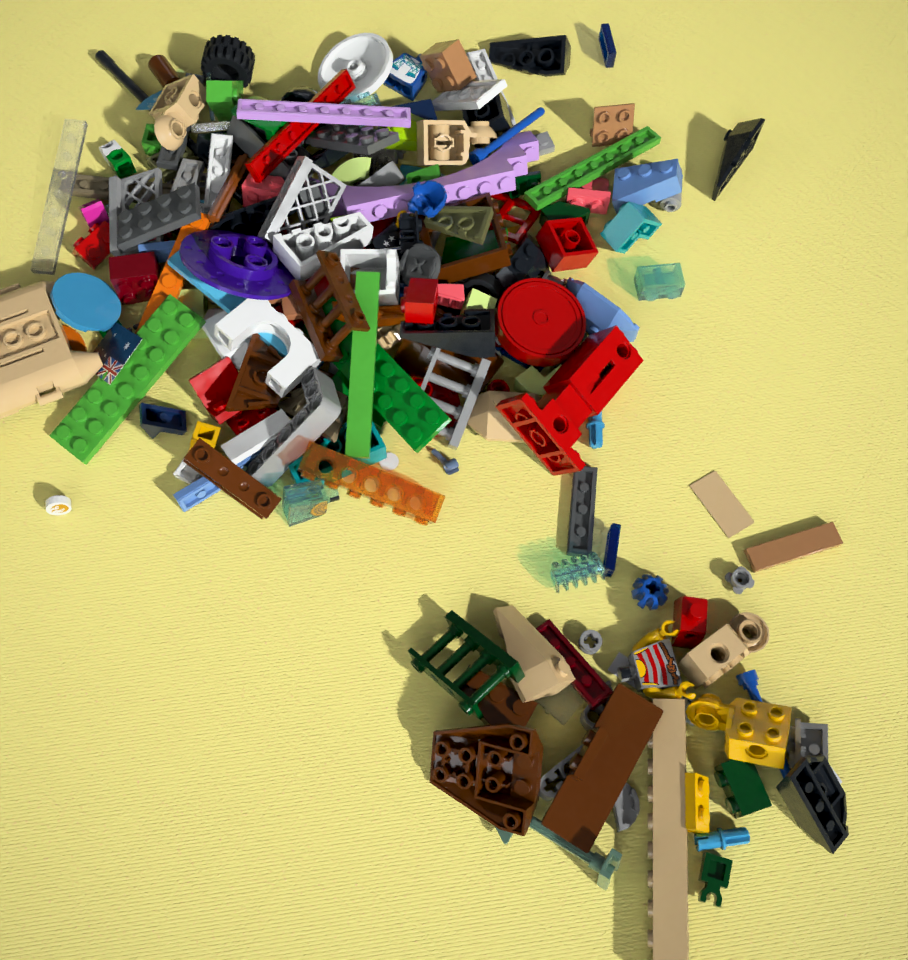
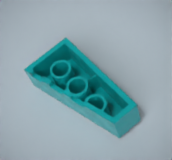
M373 421L370 459L345 457L346 422L342 425L335 443L325 438L323 439L324 442L316 448H311L288 466L300 495L303 493V489L314 481L320 480L319 488H322L387 458L386 446Z

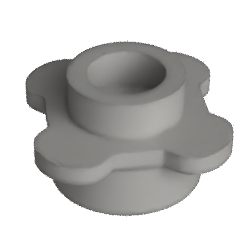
M742 566L738 567L733 573L728 572L725 575V580L731 584L735 594H741L744 589L754 586L751 574Z

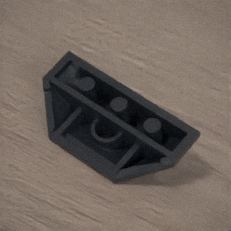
M527 232L520 243L516 244L512 249L513 255L509 256L511 265L495 270L492 275L499 280L504 292L518 281L529 278H542L545 272L550 270L538 242ZM485 286L481 288L485 294L493 297L489 289Z
M824 755L804 756L795 764L776 788L796 823L829 853L834 854L849 835L848 826H846V794Z

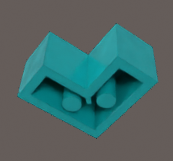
M628 201L619 208L618 214L605 224L604 230L600 235L615 252L625 254L638 238L648 240L662 223L646 206Z

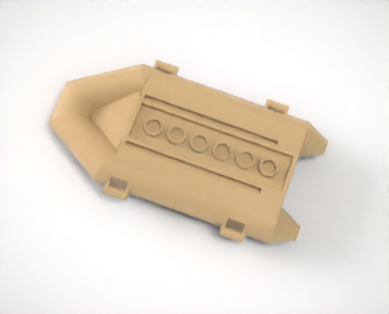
M39 281L22 288L17 283L0 289V419L18 413L20 409L36 403L43 406L64 398L63 393L86 385L103 366L97 352L72 350L61 320L55 313L56 309L50 298L55 282Z

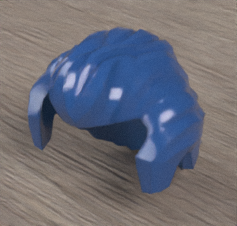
M427 180L422 184L417 182L412 187L414 196L407 203L409 212L414 213L418 211L419 215L432 218L445 206L447 192H445L444 186L436 181Z

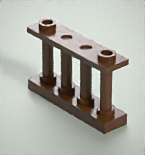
M318 250L316 255L321 264L318 270L308 281L293 279L288 286L320 361L339 362L343 358L339 344L352 330L368 332L370 327L337 253ZM326 275L329 285L317 297L314 287ZM334 294L338 304L326 316L322 306ZM343 314L346 324L334 335L330 325Z
M201 438L197 440L184 457L183 462L261 520L263 518L267 519L282 500Z

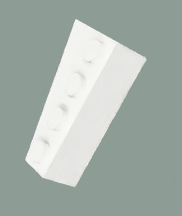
M361 212L335 218L333 222L327 224L320 222L313 224L312 228L301 230V228L294 229L290 234L273 235V252L296 280L305 281L321 266L316 255L318 250L334 252L340 257L341 249H362L371 244L373 226Z

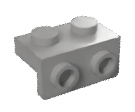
M795 718V726L790 725L789 741L795 742V752L789 751V767L793 768L804 756L821 754L828 760V724L801 722V718Z

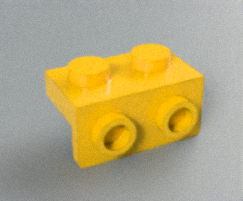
M685 773V829H687V833H709V777L698 773Z

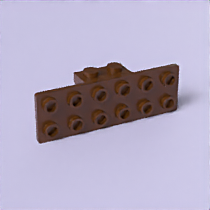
M621 683L617 684L593 729H589L583 737L581 743L584 745L579 754L575 753L568 765L570 770L545 813L541 825L583 852L589 853L657 726L663 710Z

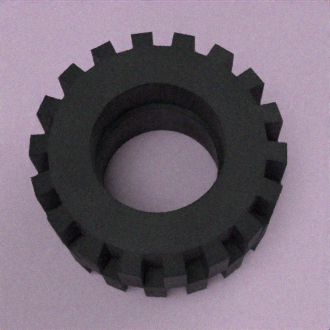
M217 35L216 38L213 36L210 38V41L206 42L201 61V71H203L202 74L207 80L243 81V88H246L252 79L255 55L251 47L246 46V42L240 41L237 37Z

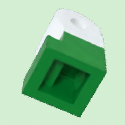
M114 139L99 147L103 158L117 177L124 179L136 173L130 156Z

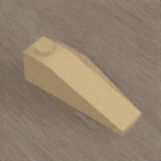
M513 605L497 607L493 610L499 636L505 641L506 649L504 651L519 662L525 675L519 683L510 678L523 703L557 695L575 680L570 666L566 663L564 657Z

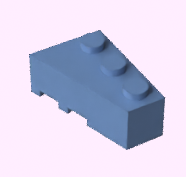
M678 159L616 168L612 204L616 214H618L619 208L628 201L644 205L654 200L659 202L681 193L683 175Z

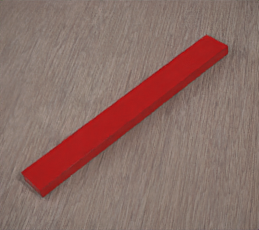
M347 69L339 71L309 102L340 104L356 88ZM287 122L245 163L254 181L261 183L320 123Z

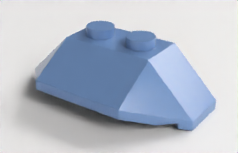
M571 277L567 280L566 288L574 294L584 310L586 318L585 331L589 335L617 325L629 342H633L636 339L640 327L633 323L621 308L586 283L574 280Z

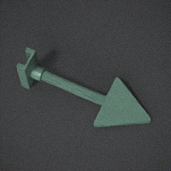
M534 816L532 817L529 828L589 864V868L599 873L597 885L604 890L608 889L611 875L614 870H618L622 854L612 848L606 857L597 852L589 851V853H585L541 825V820ZM495 827L502 842L508 844L514 833Z

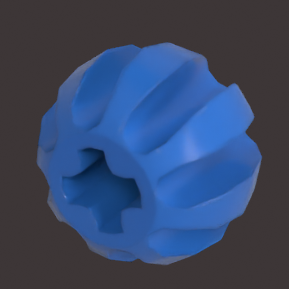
M651 573L642 575V579L637 578L633 583L634 590L631 592L633 599L639 600L637 606L643 609L646 605L650 611L656 610L659 605L663 606L668 600L666 594L669 593L667 584L661 583L662 577L657 575L656 578H653Z

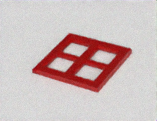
M506 193L491 195V198L505 202L499 210L502 220L505 219L521 225L515 234L508 232V241L519 244L539 217L541 209L536 211L525 200L520 198L510 199ZM513 206L531 212L526 220L508 214ZM491 223L488 230H493Z

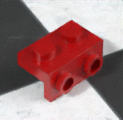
M106 221L100 225L95 223L88 231L90 235L85 239L80 237L73 244L75 248L72 254L75 257L78 255L93 270L111 254L109 224Z

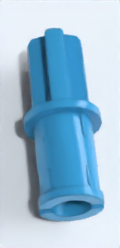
M602 411L596 416L588 417V423L586 424V428L589 430V446L592 449L603 446L602 429L605 427V424L602 422Z
M745 827L727 830L717 828V831L709 833H694L695 845H698L696 846L698 852L715 848L726 850L728 846L748 844L750 842V835Z

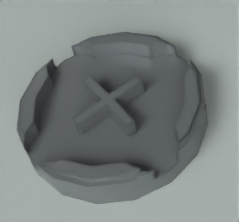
M416 243L412 245L414 247L404 252L400 260L399 272L403 277L405 285L409 286L410 278L437 279L440 273L441 261L435 248L424 243Z

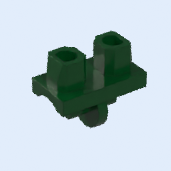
M528 172L526 175L515 177L516 190L505 193L508 194L510 199L524 195V192L541 183V172Z

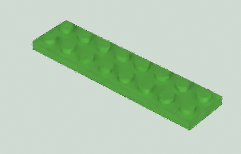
M169 294L136 333V335L143 339L112 383L108 384L103 380L108 373L107 371L102 379L99 377L49 436L87 465L203 327L206 321Z

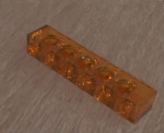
M311 441L308 442L297 471L302 472L300 476L311 481H315V478L325 481L324 486L330 489L337 490L340 487L347 490L346 494L356 499H360L361 496L370 499L369 504L383 508L385 505L392 508V513L401 517H405L406 514L415 517L414 522L427 526L428 523H436L445 499V495ZM321 461H327L331 464L332 469L330 473L324 474L319 470V463ZM344 470H350L354 474L352 483H346L342 479V472ZM367 479L375 481L376 490L374 492L366 490L365 481ZM389 488H394L398 491L399 497L396 501L388 498L387 492ZM412 497H417L420 500L421 505L418 510H414L410 506Z

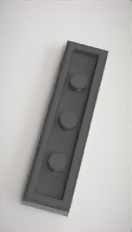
M584 466L581 471L573 472L566 553L568 556L591 558L597 467Z

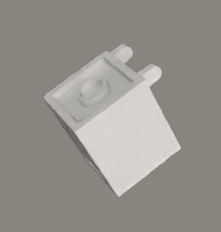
M341 249L339 258L349 282L350 274H356V271L380 272L379 306L399 305L400 263L396 249ZM350 268H359L350 273Z

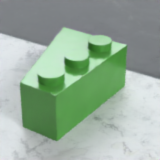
M206 80L207 104L219 121H231L233 116L231 109L238 104V99H243V81Z

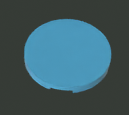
M69 273L63 275L55 282L50 293L57 316L67 325L83 332L87 330L107 331L113 327L121 314V303L116 292L106 282L89 274Z

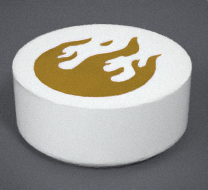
M63 495L51 496L45 502L46 512L51 515L67 514L72 509L71 499Z

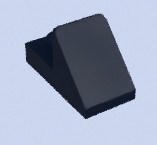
M140 403V426L151 438L154 439L160 432L184 435L187 432L186 411Z

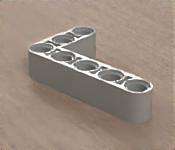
M315 367L309 368L301 380L307 404L252 460L247 468L246 473L265 487L272 486L288 470V466L297 460L338 418L341 412V405L333 380Z

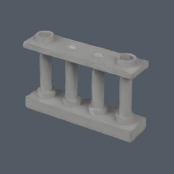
M431 347L427 357L431 362L421 389L425 391L427 383L430 381L460 393L462 397L466 398L463 407L460 405L456 407L429 396L444 412L453 415L454 419H457L455 428L450 427L449 429L444 427L438 433L446 437L445 440L449 441L448 448L456 450L491 361L482 358L480 364L475 363L474 365L441 352L440 348ZM436 360L471 373L470 376L474 377L472 384L465 386L432 373Z

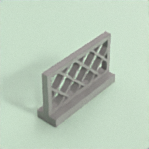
M298 156L257 236L273 244V235L278 234L279 231L286 229L287 234H290L291 228L299 225L304 230L306 229V223L315 221V224L320 223L319 219H322V224H327L347 185L312 163L313 161L308 157ZM311 169L318 173L319 183L310 185L308 174ZM332 182L338 186L335 195L328 197L325 184ZM321 185L324 198L314 201L311 188ZM302 190H307L310 202L300 205L298 194ZM325 201L327 210L324 215L318 216L315 204ZM311 205L314 218L304 220L301 208ZM296 209L300 222L289 225L287 215L290 211Z
M159 168L124 179H120L117 176L109 178L110 253L114 256L139 253L138 245L124 251L117 246L118 214L129 210L133 200L138 202L135 205L137 207L147 202L152 194H155V199L163 195L162 171ZM155 177L150 187L145 185L150 178ZM137 183L132 192L129 193L128 185ZM143 187L147 189L141 199L136 197ZM164 234L156 237V240L146 241L141 244L163 242Z

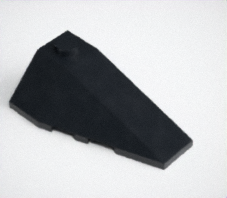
M566 35L490 43L489 60L491 64L545 77L565 75L570 66L571 45Z
M277 196L227 213L221 217L219 222L210 224L209 230H226L249 236H257ZM297 210L290 211L287 217L297 212Z

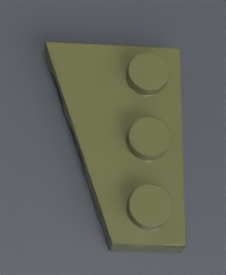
M444 206L436 216L432 218L425 217L424 224L428 229L483 245L494 212L492 207Z

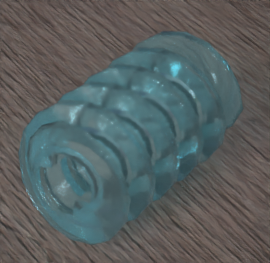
M590 552L588 556L581 554L579 559L573 556L570 558V563L567 559H562L561 564L556 561L551 564V580L556 593H559L560 585L568 591L570 582L575 588H578V580H581L584 586L588 584L589 577L593 583H597V575H600L603 581L605 580L603 564L595 552Z

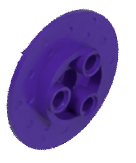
M202 230L189 234L181 242L179 255L185 267L198 279L218 290L239 297L257 300L280 299L292 294L288 285L295 277L273 252V246L258 236H249L226 230Z

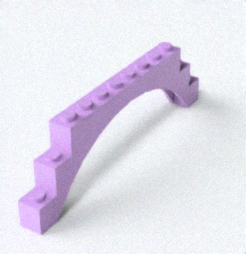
M531 131L518 133L488 158L469 168L432 179V181L441 183L444 186L445 192H447L445 205L489 192L490 195L514 191L516 190L515 177L528 174L527 162L539 160V141ZM308 178V179H309V182H310V181H313V180H316L317 183L320 182V181L317 180V179ZM333 183L325 184L328 197L335 195L338 186ZM416 183L382 187L347 185L330 218L361 212L369 222L396 217L402 210L410 214L407 203L414 196L412 187ZM320 185V186H318V188H319V190H320V193H321V195H322V198H324V197H323V193H322V189H321V185Z

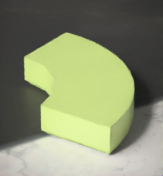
M352 158L341 164L333 172L332 176L348 186H353L358 181L369 178L371 158Z

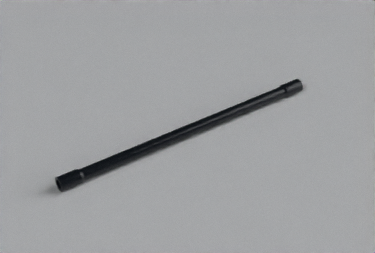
M99 50L96 53V60L106 70L110 71L141 103L149 97L104 50ZM189 137L186 146L199 158V161H204V165L208 169L209 158L196 153V143ZM235 191L233 197L243 205L242 194Z

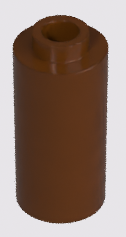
M155 55L149 60V69L163 88L165 85L181 79L165 56Z

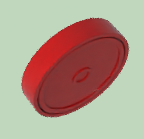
M529 278L514 283L503 293L495 311V333L502 347L517 360L533 366H554L567 360L579 346L586 330L585 313L578 299L567 288L548 279Z

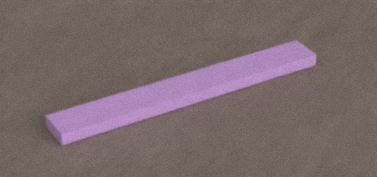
M238 99L237 119L411 128V108Z

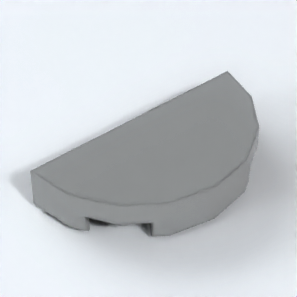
M627 782L613 806L617 832L628 829L635 822L640 811L636 790Z

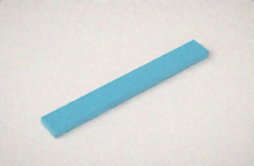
M179 250L167 261L171 268L228 314L247 299L218 290L198 279L183 264ZM258 333L260 339L266 345H271L281 357H286L288 354L287 348L281 339L270 333ZM321 361V364L317 367V369H319L324 364V361Z

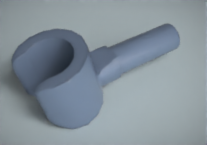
M436 449L431 451L443 465L446 474L451 475L459 471V464L455 458L447 461Z

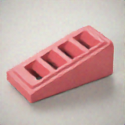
M438 284L437 304L454 309H462L465 301L464 284Z

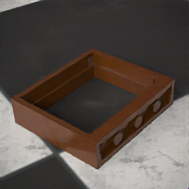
M490 192L445 205L492 207L494 214L491 224L499 248L441 265L440 273L437 277L438 284L453 283L511 265L509 256L513 255L510 242L505 243V241H508L505 228H501L504 227L502 216L499 212L497 201L492 202ZM418 214V218L422 220V231L419 232L420 238L424 244L433 247L429 232L435 230L426 228L424 224L426 216Z

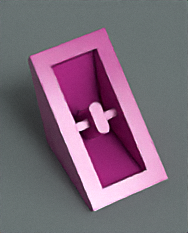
M96 199L78 207L89 228L95 223L100 225L104 221L109 224V217L101 200Z

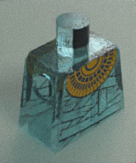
M321 480L283 486L282 508L289 527L325 515L328 503L339 500L336 486L324 489Z

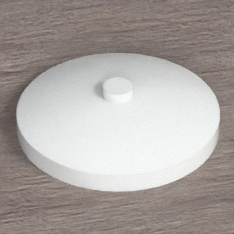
M360 33L352 35L335 45L324 57L318 71L319 86L322 89L339 71L347 69L356 88L345 99L348 103L364 99L375 92L390 74L393 65L392 51L386 40L377 34Z

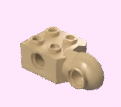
M194 74L165 85L149 112L155 120L154 132L156 138L167 150H177L183 144L187 127L198 121L200 111L207 105L206 88Z
M465 120L417 121V166H432L439 164V166L465 165L469 158L470 144H490V139H496L497 135L489 126V121H472L471 126H467Z
M742 612L735 615L729 624L724 625L688 652L677 664L678 669L690 683L695 685L693 686L695 690L701 685L706 689L751 652L762 650L769 640V628L765 621L756 614ZM742 629L748 630L752 638L745 637Z

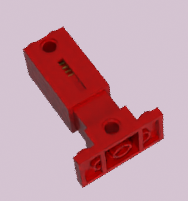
M615 325L588 335L543 386L546 393L537 403L526 392L501 400L495 407L553 476L579 472L586 464L580 458V454L572 448L573 444L582 435L578 428L588 417L596 416L603 410L644 360L625 337L624 333Z

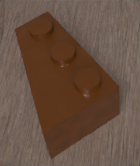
M480 671L461 690L470 697L490 676ZM500 682L477 705L484 716L481 721L485 725L513 723L526 727L538 703L535 701L523 703L517 691Z

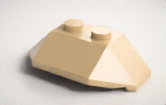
M487 391L479 394L467 425L488 441L525 443L495 407L501 400L523 393ZM527 393L535 399L536 403L542 398L535 393Z

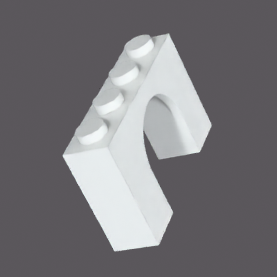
M247 298L215 324L214 336L230 351L255 333H270L283 341L288 354L267 372L265 381L281 398L286 396L301 382L304 373L309 368H317L321 364L313 343L305 337L299 328H295L289 323L283 313L277 312L268 300Z

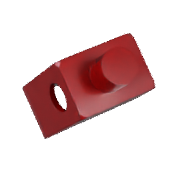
M681 596L674 601L673 621L675 622L673 623L672 632L679 630V633L676 636H672V647L694 649L701 643L706 635L707 599ZM692 634V637H687L685 635Z

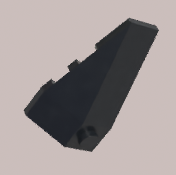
M759 118L740 122L733 130L729 129L724 137L726 143L722 152L712 195L713 201H716L753 150L765 119Z
M467 309L464 310V314L457 316L445 313L440 319H435L433 324L401 321L400 338L469 357H495V310Z

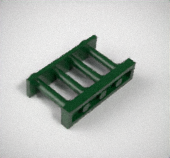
M451 610L444 616L449 624L448 631L422 655L418 654L413 648H410L408 653L413 659L410 663L420 674L424 671L459 702L458 705L468 716L473 714L481 720L484 716L477 704L504 678L508 679L510 677L519 683L525 675L517 660ZM461 637L464 644L437 669L429 663L454 638L458 639ZM477 650L480 657L453 683L445 677L470 651L474 652ZM493 663L497 666V671L470 697L461 690L487 664L491 665Z

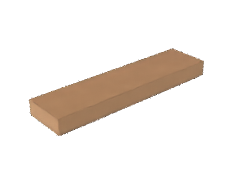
M830 522L747 548L744 553L753 573L841 546L843 541L834 523Z

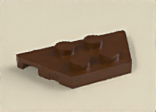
M258 333L253 334L226 405L225 411L227 412L278 407L281 397L265 381L267 372L284 357H281L271 345L268 347L260 339Z

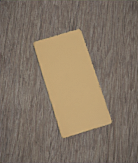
M716 471L690 485L691 489L728 538L754 523V520Z

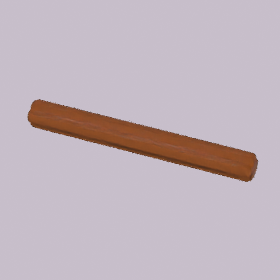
M247 154L239 155L207 214V218L210 219L211 223L219 222L247 169L245 163L250 159L247 157Z

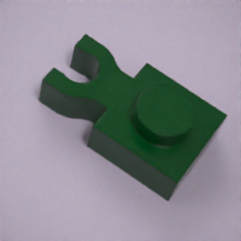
M708 852L703 853L698 880L705 882V886L699 893V902L705 903L706 895L711 893L714 896L713 906L721 907L722 896L720 887L728 888L733 860Z

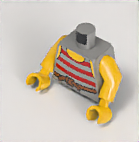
M665 621L661 628H657L644 635L633 646L632 652L628 656L629 665L617 668L620 682L634 680L636 691L643 692L645 696L652 699H680L681 696L688 699L695 698L696 694L694 693L686 694V689L695 685L689 681L682 682L670 638L665 639L666 635L676 636L679 633V630H674L671 633L668 631V626L675 621Z

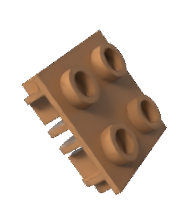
M635 103L594 107L593 128L590 129L592 147L613 145L633 134Z

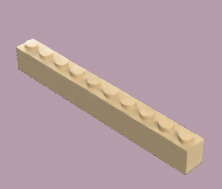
M653 698V704L661 708L663 714L648 741V748H653V759H648V775H653V786H648V802H653V813H648V830H653V842L648 841V859H653V870H648V888H653V900H648V917L653 918V930L648 929V948H653V960H689L687 829H685V773H687L685 699Z

